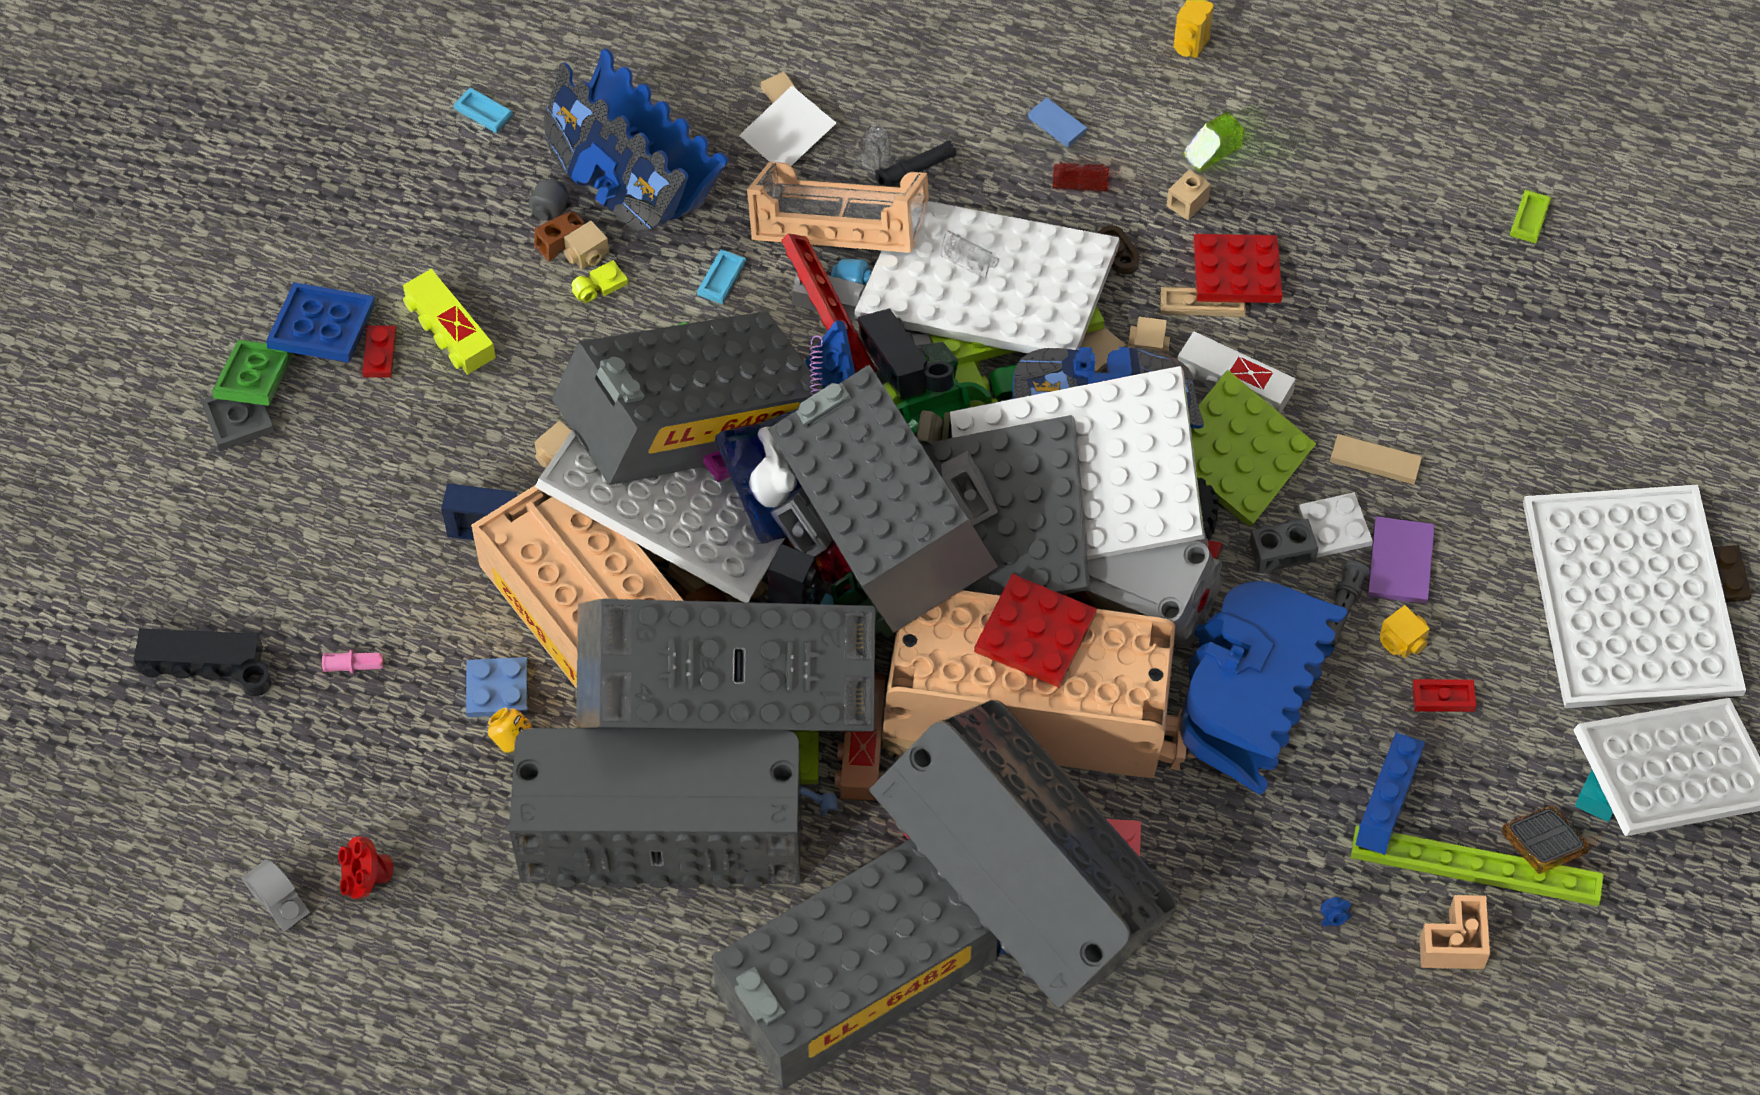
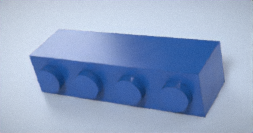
M1395 733L1362 818L1356 840L1357 846L1386 854L1418 770L1425 745L1424 741Z

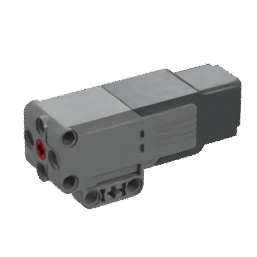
M1206 535L1205 539L1090 559L1088 560L1090 590L1067 594V597L1096 609L1168 619L1176 627L1174 644L1180 647H1187L1196 640L1197 637L1194 635V630L1198 624H1204L1222 586L1223 581L1220 574L1222 561L1212 557L1208 549Z

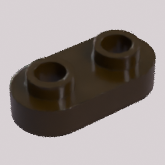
M1114 225L1101 228L1098 234L1119 237V248L1112 263V268L1117 273L1124 275L1135 272L1139 267L1140 255L1124 231ZM1127 260L1130 263H1122L1121 261Z

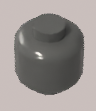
M556 179L540 181L529 198V206L534 216L543 221L562 215L569 202L566 186Z

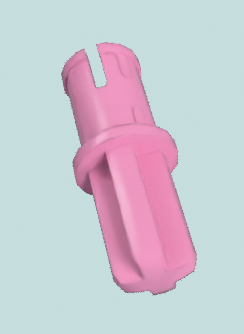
M350 650L348 653H323L322 656L323 672L349 671L351 674H354L355 670L383 668V655L379 652L355 653L354 650Z

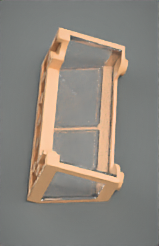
M770 161L747 189L752 240L781 242L789 233L807 236L811 245L911 253L915 246L929 199L927 173L909 172L905 174L901 180V188L797 180L796 172L792 166L783 162Z

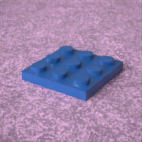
M293 282L266 340L267 348L350 363L375 307V296Z

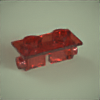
M1059 161V164H1054L1052 189L1108 191L1109 167L1104 166V163H1101V165L1084 164V166H1079V164L1062 163V161Z

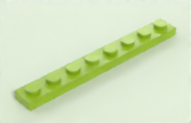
M1356 825L1350 856L1353 859L1598 906L1600 903L1604 873L1399 833H1393L1387 852L1384 855L1357 846L1356 840L1360 826Z

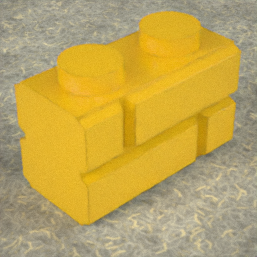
M1186 0L1184 6L1177 14L1173 47L1180 55L1198 58L1203 50V46L1208 42L1214 9L1212 2L1207 0Z

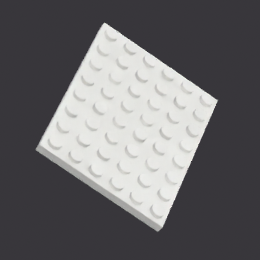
M928 201L915 246L911 253L881 251L854 311L855 319L858 320L860 316L890 308L896 318H901L904 329L967 342L972 341L1027 354L1043 348L1078 350L1119 248V237ZM911 207L913 231L920 208Z
M1181 366L950 412L952 438L1069 415L1075 418L1087 560L1205 539L1184 371Z
M573 430L535 485L537 489L545 492L547 495L556 498L574 510L585 514L744 603L749 602L775 557L780 544L783 543L786 534L770 513L773 507L763 506L756 500L750 490L749 481L753 469L719 482L716 481L705 466L609 485Z
M1698 485L1524 497L1523 506L1564 708L1744 696L1746 687Z

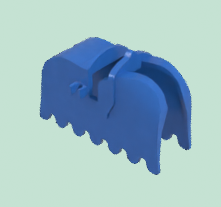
M1267 581L1247 582L1232 588L1224 599L1221 612L1210 617L1205 624H1198L1194 630V635L1199 638V648L1194 652L1189 661L1188 670L1191 682L1179 720V731L1186 748L1199 760L1234 778L1257 794H1264L1268 782L1258 771L1260 769L1274 770L1278 766L1279 759L1277 756L1280 748L1286 747L1289 743L1290 736L1288 732L1291 729V725L1299 722L1301 716L1299 709L1302 707V703L1308 702L1311 698L1310 687L1313 681L1318 680L1322 675L1320 665L1324 662V658H1328L1334 650L1333 645L1330 643L1335 639V632L1327 626L1326 622L1343 621L1346 617L1347 609L1319 600L1289 587Z

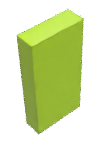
M1525 190L1509 236L1537 243L1552 197Z

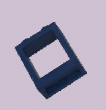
M447 483L441 507L447 537L474 540L471 525L517 497V492Z

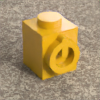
M1404 605L1383 621L1380 641L1391 654L1402 655L1406 658L1411 653L1417 655L1424 650L1428 644L1427 637L1430 628L1421 616L1415 615Z

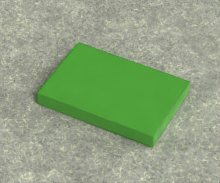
M238 340L212 390L213 398L269 406L290 364L293 353L268 349L267 343Z

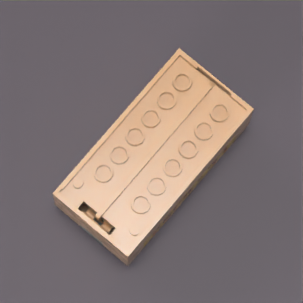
M535 486L471 525L479 566L576 689L579 603L597 599L683 601L637 543L585 514L574 510L556 498L547 495Z

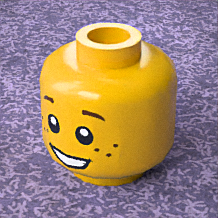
M502 708L488 721L490 725L488 728L489 737L505 753L514 752L515 740L521 731L533 728L524 715L515 708Z

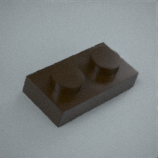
M1739 545L1713 547L1725 602L1750 600L1752 595Z

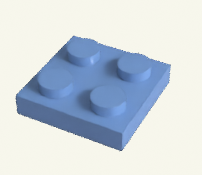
M527 657L467 660V717L493 716L497 711L505 707L507 709H518L523 715L528 714Z

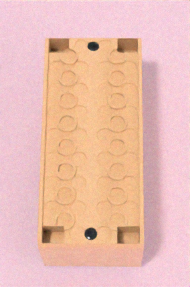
M961 590L896 631L886 694L882 741L883 737L917 741L934 723L988 700L995 699L1002 702L1058 766L1154 778L1166 728L1176 629L1172 621L1160 617L1097 609L1096 615L1060 688L974 652L975 644L1000 595Z

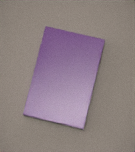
M1376 516L1368 596L1427 604L1435 524Z

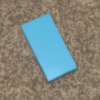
M471 87L453 105L455 110L495 133H498L514 116L513 111Z
M721 249L697 290V295L723 304L745 266L746 258Z

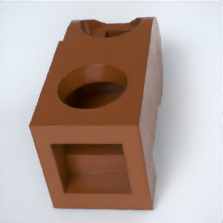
M575 211L560 215L534 229V246L549 262L558 256V252L565 249L564 237L586 223Z

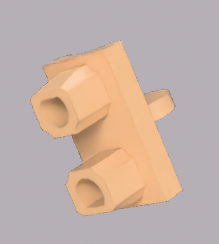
M1180 709L1177 716L1167 715L1165 735L1173 736V742L1163 741L1159 756L1160 761L1171 763L1170 769L1180 770V763L1186 759L1187 748L1179 731L1182 709ZM1188 750L1187 757H1189V758H1196V757Z

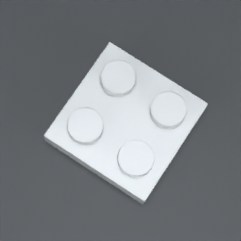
M1354 492L1299 504L1298 511L1301 519H1309L1318 545L1316 558L1372 545V537Z

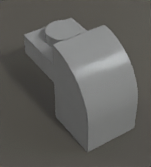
M265 859L241 877L254 898L266 907L282 931L285 932L310 913L295 892V887L272 861Z

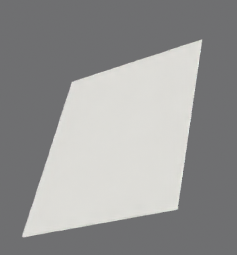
M791 86L739 136L768 161L783 162L792 166L836 122L795 87Z

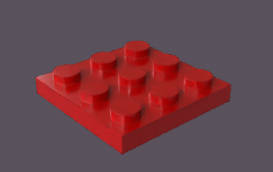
M1194 234L1193 248L1197 302L1281 303L1282 286L1277 235Z
M1012 574L975 644L974 652L1060 688L1096 615L1097 609Z

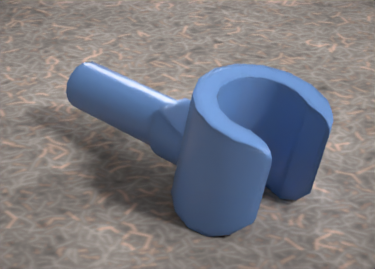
M801 786L802 795L819 803L821 815H828V810L838 811V802L835 794L826 793L821 795Z

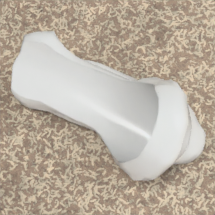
M763 427L758 431V437L764 445L766 457L751 473L749 485L752 494L758 502L765 507L775 508L787 500L790 492L797 485V479L768 430L770 427Z

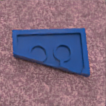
M836 320L823 336L822 347H815L813 349L815 351H822V353L811 354L813 356H822L823 358L811 359L813 357L809 355L805 360L810 370L812 369L810 364L813 363L810 359L815 362H823L811 365L813 367H822V369L811 371L823 373L814 375L815 378H822V380L817 381L823 384L821 385L823 389L832 383L839 384L855 374L845 322Z

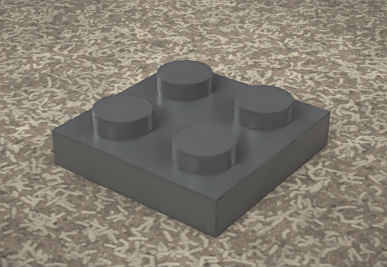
M213 396L201 400L219 451L274 433V428L265 405L215 399Z

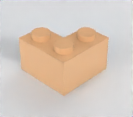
M1454 895L1449 909L1450 924L1424 923L1419 938L1421 968L1485 969L1490 956L1486 896Z

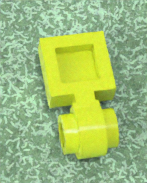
M612 260L590 271V278L579 276L572 282V292L579 301L582 300L584 303H588L597 297L598 290H600L603 296H606L627 285L628 279L615 261Z

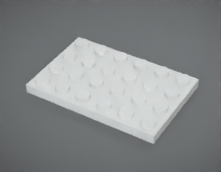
M1730 698L1580 723L1573 730L1625 836L1760 811V756Z

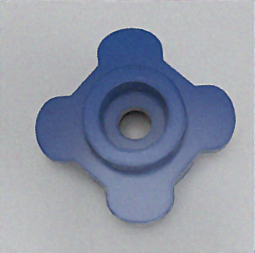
M1340 897L1326 900L1320 908L1324 917L1321 921L1323 927L1329 925L1339 926L1346 922V920H1349L1351 918L1349 912L1351 907L1350 901L1343 900Z

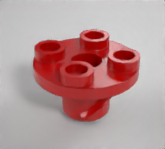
M356 836L349 841L347 846H342L338 852V862L341 865L342 879L340 881V892L342 895H347L353 899H364L370 894L375 883L385 884L390 881L393 875L394 866L391 857L387 854H377L374 843L368 837Z

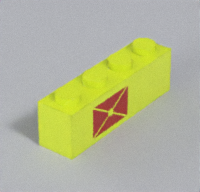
M432 269L403 285L405 293L403 301L405 306L411 313L417 312L419 315L418 320L425 331L431 330L434 333L433 337L441 350L445 348L450 353L449 358L456 369L462 368L468 375L496 358L492 341Z

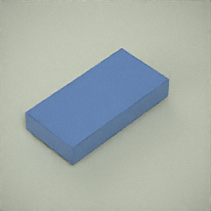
M1047 97L1028 113V118L1067 148L1087 132L1085 125Z

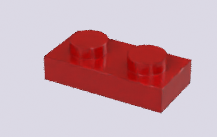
M367 325L362 370L363 377L392 378L396 326Z
M1413 679L1414 712H1475L1474 680Z

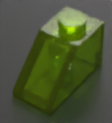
M1226 111L1206 123L1183 151L1182 155L1198 172H1201L1240 149L1245 129Z

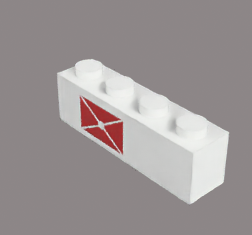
M1197 332L1192 333L1178 355V360L1189 368L1192 378L1205 383L1206 387L1210 390L1220 377L1229 370L1280 414L1294 392L1296 378Z

